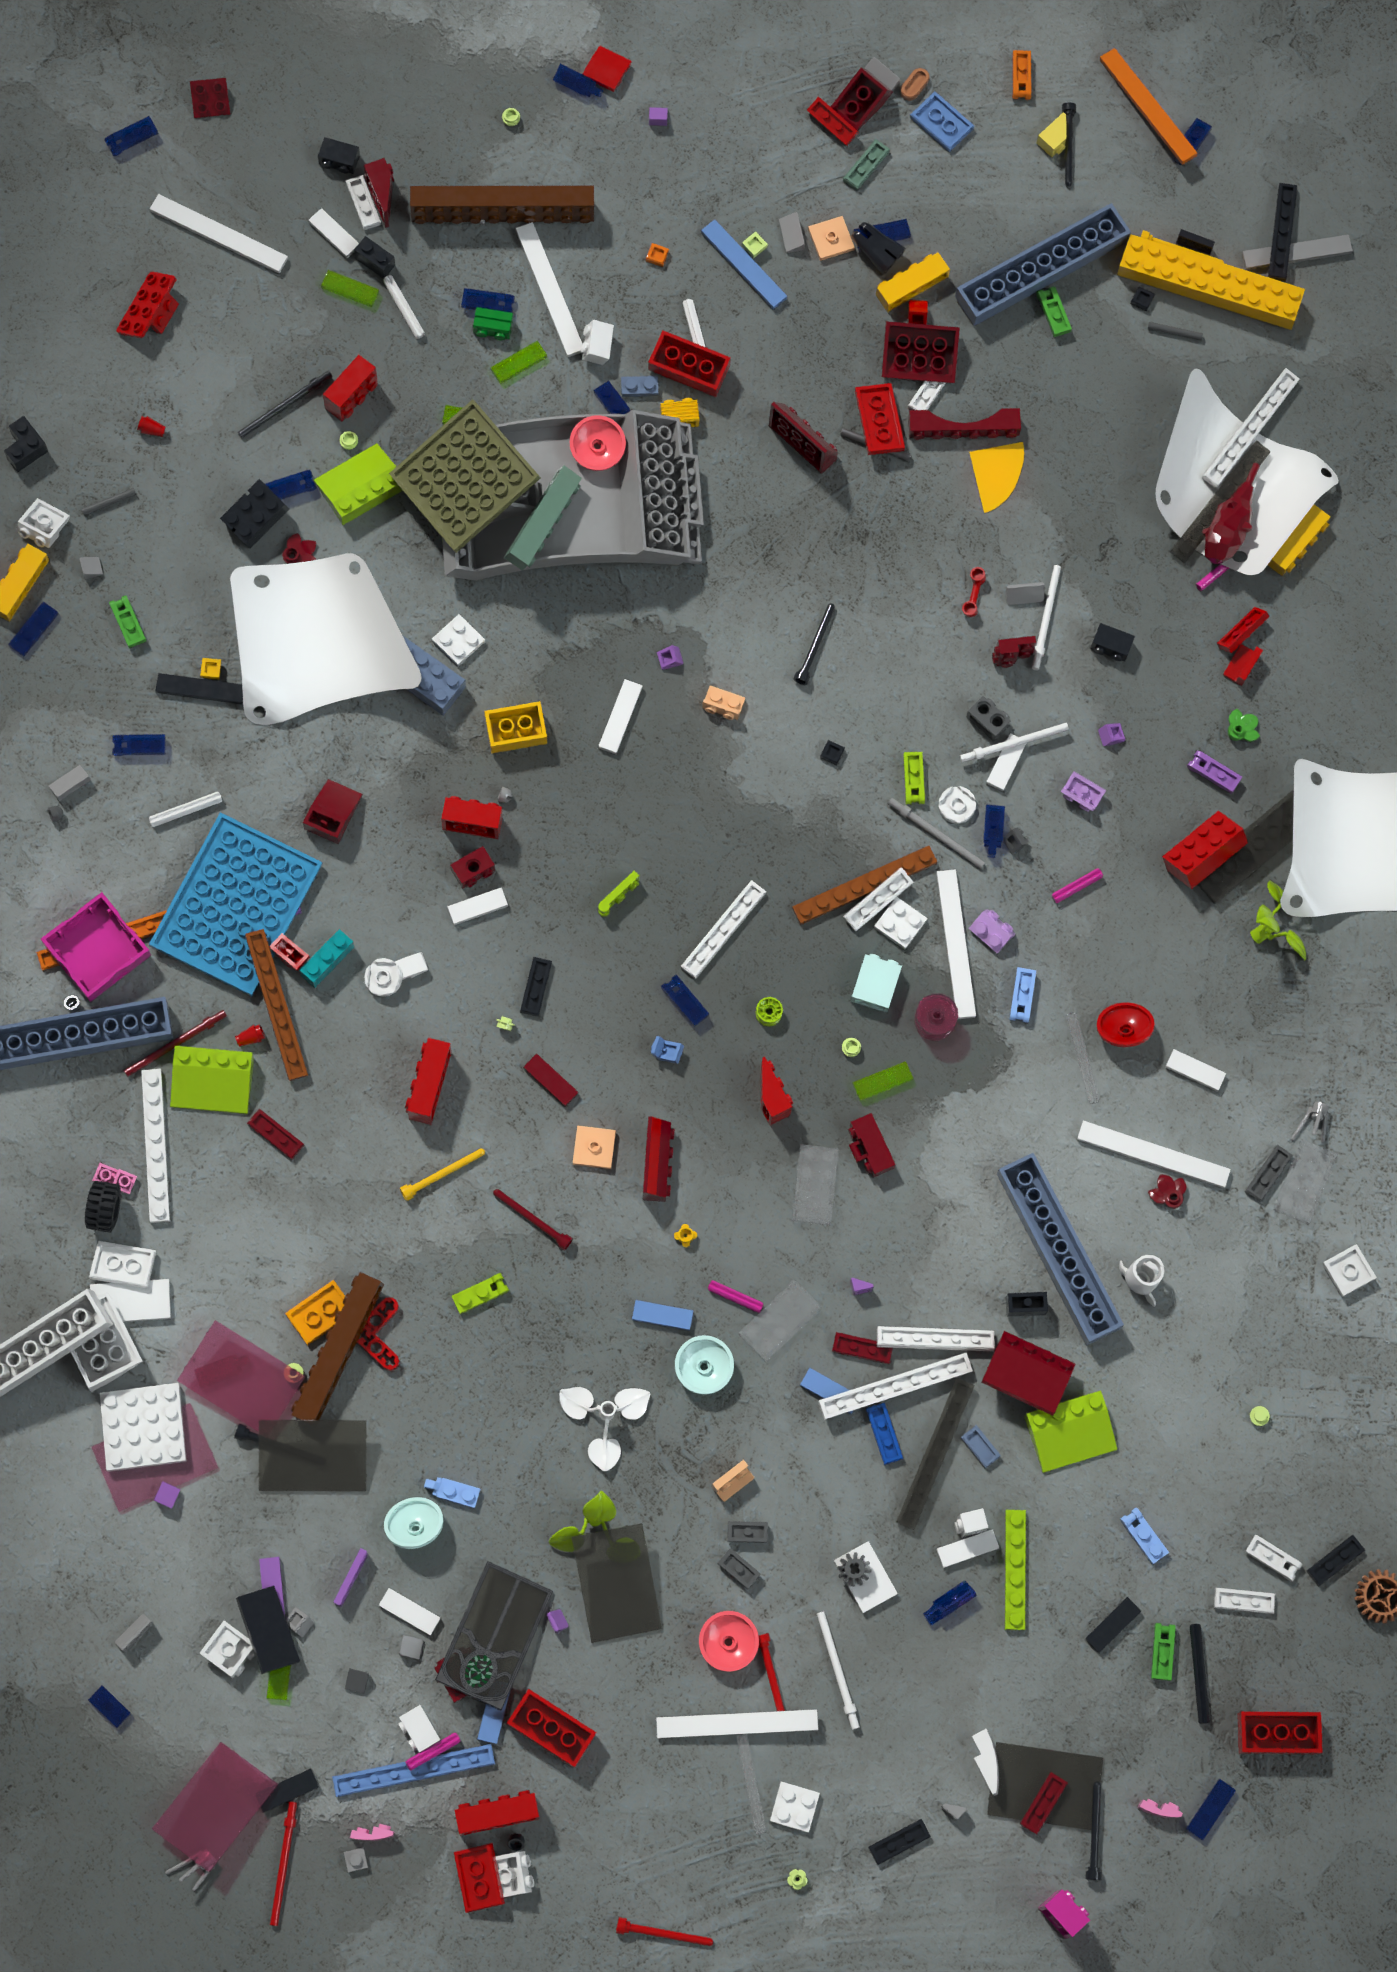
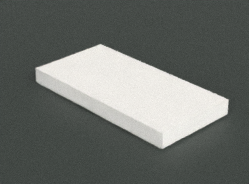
M169 1279L149 1280L147 1289L116 1283L90 1284V1290L94 1291L97 1297L106 1292L109 1293L123 1322L171 1319Z

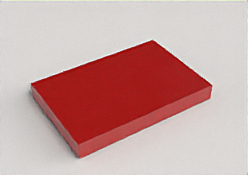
M493 1843L454 1852L465 1912L470 1913L505 1904Z

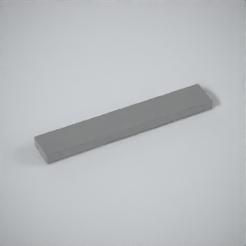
M1349 235L1291 243L1288 264L1352 254L1353 250ZM1271 247L1242 251L1245 270L1269 267Z

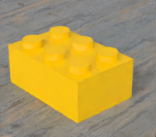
M540 701L484 711L491 753L547 744V734Z

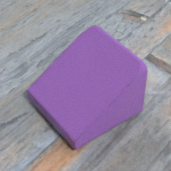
M649 107V125L667 126L668 108Z
M671 645L657 652L662 670L683 664L682 656L677 646Z
M1120 723L1106 724L1098 730L1103 746L1126 741Z
M855 1278L850 1279L853 1295L872 1292L873 1284Z
M162 1481L154 1501L172 1509L181 1489Z
M560 1609L547 1613V1618L554 1632L558 1633L568 1628V1623Z

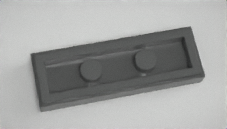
M1277 1144L1245 1192L1261 1203L1293 1155Z

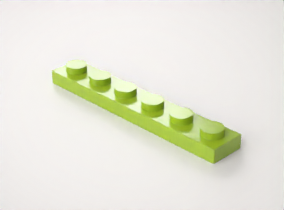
M1005 1510L1004 1630H1025L1026 1510Z

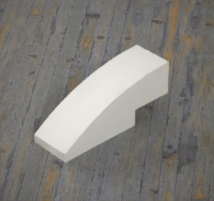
M985 1729L972 1736L981 1755L974 1759L992 1794L996 1796L998 1795L999 1766L993 1741L988 1730Z

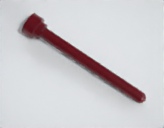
M495 1189L493 1191L494 1196L555 1239L558 1247L563 1251L572 1243L573 1238L568 1234L558 1233L501 1190Z

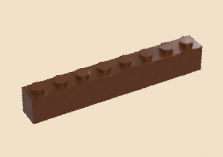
M362 1272L354 1277L350 1294L347 1293L344 1297V1306L341 1311H338L334 1319L336 1323L333 1329H330L326 1335L327 1342L318 1352L317 1363L312 1365L309 1371L310 1377L307 1383H304L301 1387V1396L292 1406L293 1417L317 1427L385 1285L381 1281Z

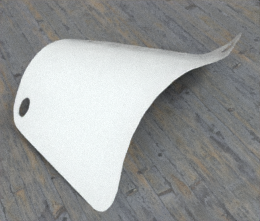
M1194 369L1189 376L1156 486L1157 506L1173 531L1193 549L1205 556V536L1202 531L1210 527L1218 505L1233 495L1237 488L1246 481L1253 463H1258L1260 468L1252 483L1254 487L1252 499L1253 515L1250 525L1253 528L1246 533L1243 544L1237 550L1245 552L1247 559L1243 562H1236L1233 558H1230L1221 563L1240 573L1256 575L1265 569L1314 503L1330 488L1338 484L1339 480L1335 472L1317 455L1278 444L1258 434L1217 489L1210 485L1202 476L1243 422L1234 416L1221 402L1205 374L1200 369ZM1326 468L1329 470L1332 477H1325L1321 473V469ZM1163 490H1166L1170 495L1171 499L1168 505H1165L1161 500L1160 495Z
M346 553L307 562L243 566L236 568L232 572L230 581L242 673L243 707L245 716L251 722L259 725L280 723L315 708L345 699L382 691L413 689L419 686L421 682L420 670L368 566L359 556L353 553ZM353 561L358 562L360 565V572L358 574H352L349 570V566ZM258 575H265L269 578L270 583L267 587L259 588L254 584V578ZM262 706L266 711L265 717H256L253 713L254 708Z
M1305 759L1296 761L1294 765L1293 858L1286 886L1280 899L1281 907L1287 914L1296 917H1317L1345 912L1397 911V772L1376 774L1351 773L1330 769ZM1313 772L1321 776L1322 783L1320 785H1315L1312 782L1311 774ZM1295 895H1299L1303 899V903L1299 908H1294L1290 905V900Z

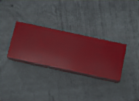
M537 1053L523 1067L565 1107L579 1094L572 1085Z
M258 1109L247 1122L248 1126L291 1160L305 1146L261 1109Z
M838 1332L835 1334L832 1348L833 1353L888 1365L890 1364L893 1348L877 1347V1341Z
M1050 1772L1021 1820L1020 1825L1037 1835L1068 1782Z

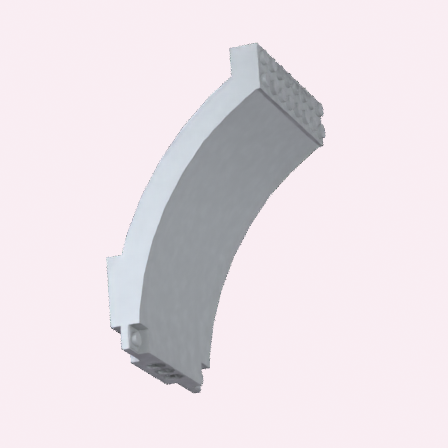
M631 410L627 414L555 416L498 424L496 426L541 479L457 553L442 537L445 576L478 581L497 575L522 571L506 560L504 556L556 472L565 465L582 478L579 482L581 487L575 495H571L570 499L572 501L566 509L563 508L561 512L563 516L557 524L554 523L552 526L554 531L550 537L544 539L543 543L545 545L543 549L534 555L536 560L530 568L527 566L524 570L560 565L611 562L680 565L685 562L699 565L702 563L699 528L704 525L699 462L698 455H693L691 424L680 422V418ZM595 415L605 416L617 422L622 428L626 440L625 452L621 460L613 467L603 471H593L582 467L576 462L570 450V436L574 427L581 420ZM596 444L594 448L600 449L601 445Z

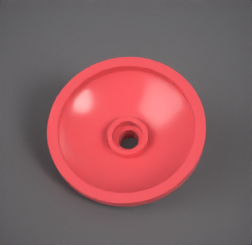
M600 415L590 416L581 420L572 430L570 436L572 456L578 464L586 469L593 471L607 470L616 465L625 452L626 440L624 432L619 424L611 418ZM596 444L601 445V448L595 449L594 446Z
M723 1611L716 1613L704 1623L700 1631L699 1648L701 1654L709 1665L720 1671L733 1672L746 1667L751 1663L758 1651L759 1636L757 1629L748 1617L739 1612ZM726 1639H730L732 1641L731 1646L725 1645Z

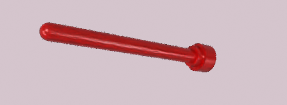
M769 1633L759 1635L758 1648L761 1649L776 1710L785 1711L768 1648L770 1646L769 1641H771Z
M618 1918L616 1934L624 1935V1933L634 1932L706 1946L713 1944V1939L709 1937L631 1924L630 1921H627V1918Z

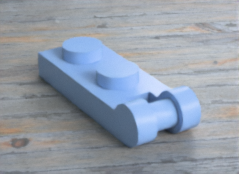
M1017 967L1009 1020L1015 1021V1019L1023 1020L1022 1022L1025 1023L1029 1022L1036 970ZM1017 1007H1023L1024 1013L1017 1012Z
M1138 1508L1131 1510V1514L1128 1516L1124 1515L1120 1518L1124 1527L1152 1565L1169 1553ZM1137 1520L1139 1525L1134 1528L1132 1522Z

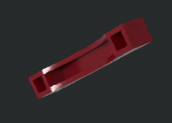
M1002 408L986 419L969 423L945 420L929 410H909V438L916 440L924 438L942 439L943 437H950L951 439H959L961 437H969L971 439L979 437L997 438L998 436L1014 438L1019 436L1021 431L1020 408Z

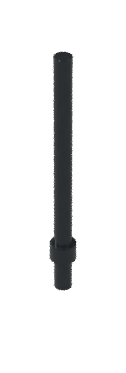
M328 370L318 378H313L309 381L308 385L238 432L241 438L245 437L312 390L320 388L322 383L333 377Z

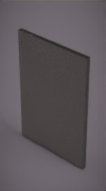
M259 1420V1491H366L367 1420Z
M643 1524L626 1525L624 1527L573 1536L572 1542L591 1643L662 1629Z
M996 1742L995 1751L999 1766L998 1795L996 1796L990 1790L987 1815L1022 1820L1049 1773L1052 1772L1068 1782L1050 1812L1045 1824L1091 1830L1093 1784L1096 1781L1101 1783L1102 1757Z

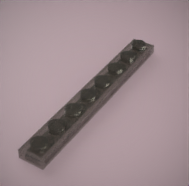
M1256 440L1170 550L1183 563L1188 560L1205 538L1202 531L1210 527L1218 505L1228 500L1237 488L1246 481L1253 463L1261 465L1271 451Z
M956 1378L896 1523L912 1530L915 1529L975 1385Z

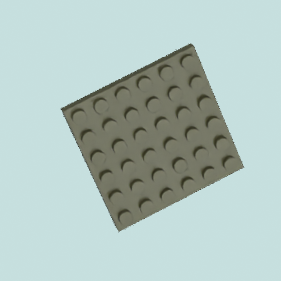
M473 399L389 473L456 553L541 479Z

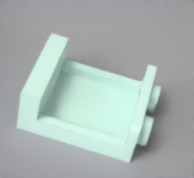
M865 954L851 1002L887 1013L902 966L898 965L899 963L894 960L885 961L880 959L878 955Z

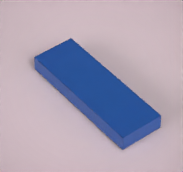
M885 1402L866 1408L883 1464L887 1465L902 1460L903 1456Z

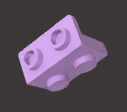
M1073 771L1066 785L1061 790L1065 799L1071 802L1073 800L1080 803L1079 807L1087 812L1096 809L1107 791Z
M987 909L978 916L969 929L992 950L999 953L1007 942L1015 936V933L1008 923H1003L998 919L999 915L996 912Z

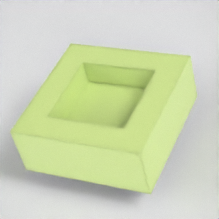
M754 232L742 242L744 249L753 258L768 247V244L757 232Z

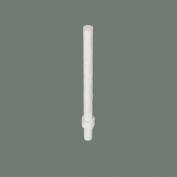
M1054 565L1037 646H1035L1033 652V670H1039L1041 658L1044 657L1045 653L1044 644L1061 570L1059 565Z
M1063 723L989 747H979L973 749L972 752L960 755L961 762H966L972 759H982L985 755L1069 730L1067 723Z
M825 1612L817 1613L845 1705L843 1707L845 1715H848L852 1730L860 1728L855 1713L857 1712L855 1703L852 1704Z

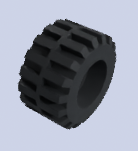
M94 1181L88 1194L85 1209V1225L87 1229L112 1232L117 1222L121 1203V1188L119 1184Z

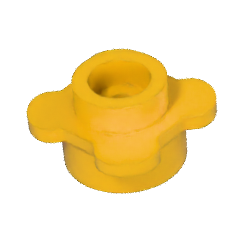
M683 1224L681 1229L674 1233V1238L679 1240L683 1247H689L690 1242L697 1238V1233L692 1231L689 1225Z

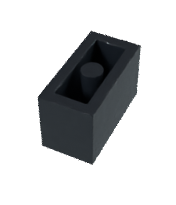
M324 137L318 154V162L324 168H334L344 174H354L360 157V150L358 146Z
M366 236L354 249L355 259L383 279L395 267V257Z
M1100 623L1090 649L1094 650L1097 654L1111 656L1115 661L1125 662L1135 636Z
M1047 1292L1008 1293L1005 1297L1007 1317L1046 1315L1048 1312Z

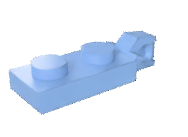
M438 1477L436 1481L426 1479L424 1488L433 1490L432 1495L437 1496V1498L474 1509L481 1490L480 1488Z

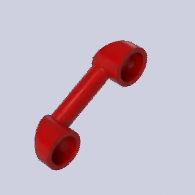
M975 567L970 572L973 588L970 600L962 606V611L967 617H973L978 613L976 603L980 585L986 580L985 571L981 567Z

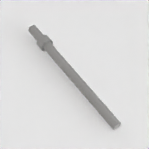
M894 798L889 801L888 804L898 810L901 816L904 818L908 817L980 869L984 866L985 862L916 815L910 807L902 805Z

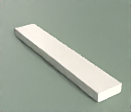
M751 880L681 965V969L696 979L763 898L766 891Z
M877 1327V1347L992 1352L995 1350L994 1331Z

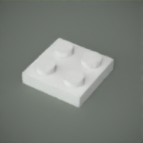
M458 614L432 638V642L459 666L485 642V639Z
M896 897L874 928L905 950L925 924L927 918Z
M1357 1244L1322 1263L1342 1297L1377 1278Z
M781 1782L770 1822L809 1833L820 1793Z

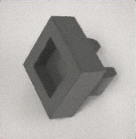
M1018 827L1012 829L1002 838L1011 854L1017 853L1029 842L1028 839H1024L1022 835L1024 832L1022 830L1019 831Z

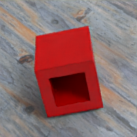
M909 300L908 323L927 325L928 301Z

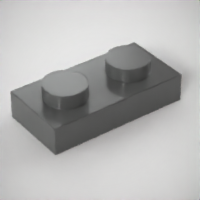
M728 1521L727 1542L767 1543L768 1522Z
M731 1548L718 1562L720 1567L747 1590L761 1575Z

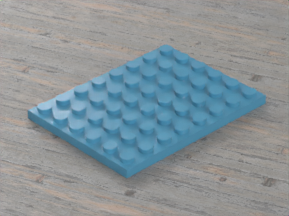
M220 812L152 937L149 946L253 996L259 981L245 934L264 929L269 946L281 933L285 935L323 863ZM270 949L273 958L275 953Z

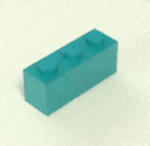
M339 929L300 969L301 976L316 988L355 948L353 941Z

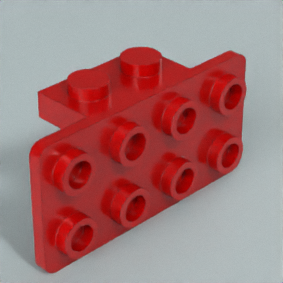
M150 272L116 331L121 335L143 338L149 327H151L156 333L162 334L179 305L169 294L177 278L174 275Z

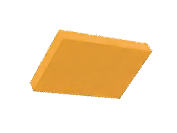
M332 1280L285 1313L307 1346L326 1334L330 1329H333L336 1323L334 1322L335 1316L344 1306L343 1300L345 1295L336 1282Z

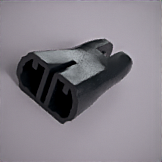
M862 222L859 225V229L867 238L858 231H854L851 237L881 274L885 275L902 256L906 248L881 233L871 224Z

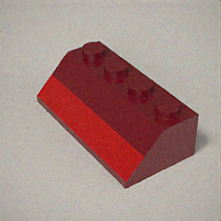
M648 1116L643 1201L666 1202V1196L670 1197L671 1185H667V1177L671 1178L672 1166H668L669 1159H673V1147H670V1140H674L675 1128H671V1122Z

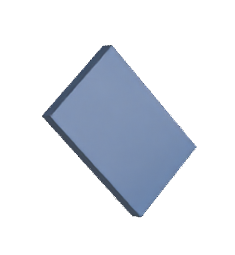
M935 91L910 114V118L948 152L974 129V125Z

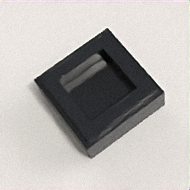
M1138 287L1130 304L1147 312L1155 294Z
M828 740L820 758L837 766L845 747Z

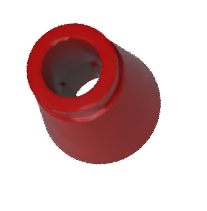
M148 416L141 417L137 428L142 434L163 437L166 429L165 426Z
M254 1024L235 1036L239 1047L262 1042V1039H265V1034L260 1024Z

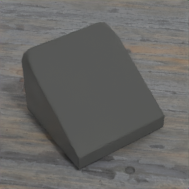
M349 1668L345 1689L364 1694L369 1673Z

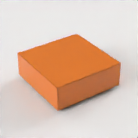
M652 243L646 257V262L663 267L669 249Z

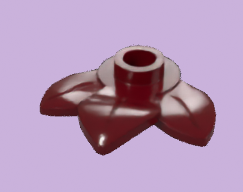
M298 533L292 535L287 540V548L283 551V560L287 564L316 560L312 555L316 549V541H301ZM294 554L295 558L291 559L289 555Z
M1159 1175L1157 1180L1158 1188L1149 1190V1197L1155 1203L1165 1204L1172 1209L1180 1207L1183 1203V1194L1187 1188L1184 1179L1178 1178L1174 1181L1168 1175ZM1177 1197L1176 1200H1171L1170 1198Z

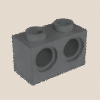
M982 696L968 710L966 717L994 742L1009 727L1011 720L1006 712L1000 711L995 707L996 704L991 699H986ZM983 708L987 710L988 713L981 714L978 711V709ZM999 721L1001 726L996 727L992 722Z

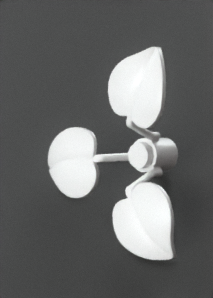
M582 1387L561 1389L559 1392L560 1404L570 1418L581 1420L586 1417L587 1411L594 1412L598 1410L600 1418L605 1420L603 1440L595 1439L590 1443L588 1456L591 1462L602 1471L606 1472L612 1469L619 1460L621 1448L617 1440H607L609 1420L614 1417L615 1411H621L622 1416L629 1420H636L642 1417L647 1408L650 1392L637 1388L624 1389L615 1396V1404L611 1401H605L601 1406L597 1405V1407L590 1408L593 1405V1396L589 1390Z

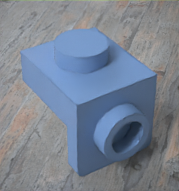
M656 1036L651 1046V1054L658 1060L678 1064L684 1046L681 1043L666 1041L662 1037Z

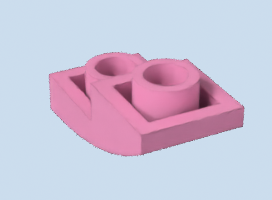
M99 1163L92 1182L102 1181L119 1184L122 1193L130 1194L137 1176Z
M1147 1799V1801L1142 1800L1137 1807L1144 1812L1164 1818H1179L1183 1814L1179 1811L1180 1808L1171 1802L1162 1804L1159 1809L1156 1802Z
M379 1824V1827H373L372 1834H368V1829L357 1827V1831L352 1830L350 1838L362 1841H376L393 1837L394 1831L390 1830V1826Z

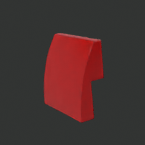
M599 46L586 66L582 77L614 92L622 82V78L630 68L632 61Z

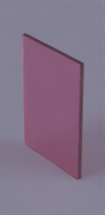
M215 1320L177 1381L268 1437L306 1376Z
M191 1403L182 1406L187 1462L107 1472L104 1441L92 1446L97 1463L100 1466L112 1494V1499H114L119 1512L156 1496L162 1481L177 1487L218 1468L213 1452L210 1450Z
M220 1742L157 1821L152 1830L210 1873L278 1784L235 1753L234 1750Z

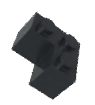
M25 416L9 425L10 432L17 442L6 448L4 452L8 461L19 472L46 454L48 449L46 443Z

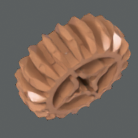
M1378 1569L1376 1570V1576L1370 1571L1368 1573L1369 1577L1366 1575L1362 1577L1364 1582L1359 1581L1357 1583L1362 1589H1355V1593L1360 1594V1596L1355 1597L1354 1600L1361 1602L1356 1607L1364 1608L1361 1612L1362 1615L1369 1613L1367 1620H1371L1374 1616L1375 1623H1378L1380 1618L1383 1624L1387 1623V1618L1390 1622H1393L1395 1620L1394 1616L1397 1617V1580H1394L1396 1574L1392 1573L1389 1577L1388 1570H1385L1382 1575L1381 1570ZM1378 1581L1388 1583L1392 1586V1589L1383 1588L1382 1584H1379ZM1372 1583L1373 1596L1367 1599V1589ZM1380 1592H1381V1594H1382V1593H1384V1594L1389 1593L1388 1595L1385 1596V1598H1383V1601H1382V1599H1381V1600H1379V1599L1373 1600V1599H1375L1376 1597H1378V1595H1380ZM1396 1594V1603L1391 1610L1389 1600L1392 1595ZM1378 1604L1385 1612L1376 1611L1370 1605Z

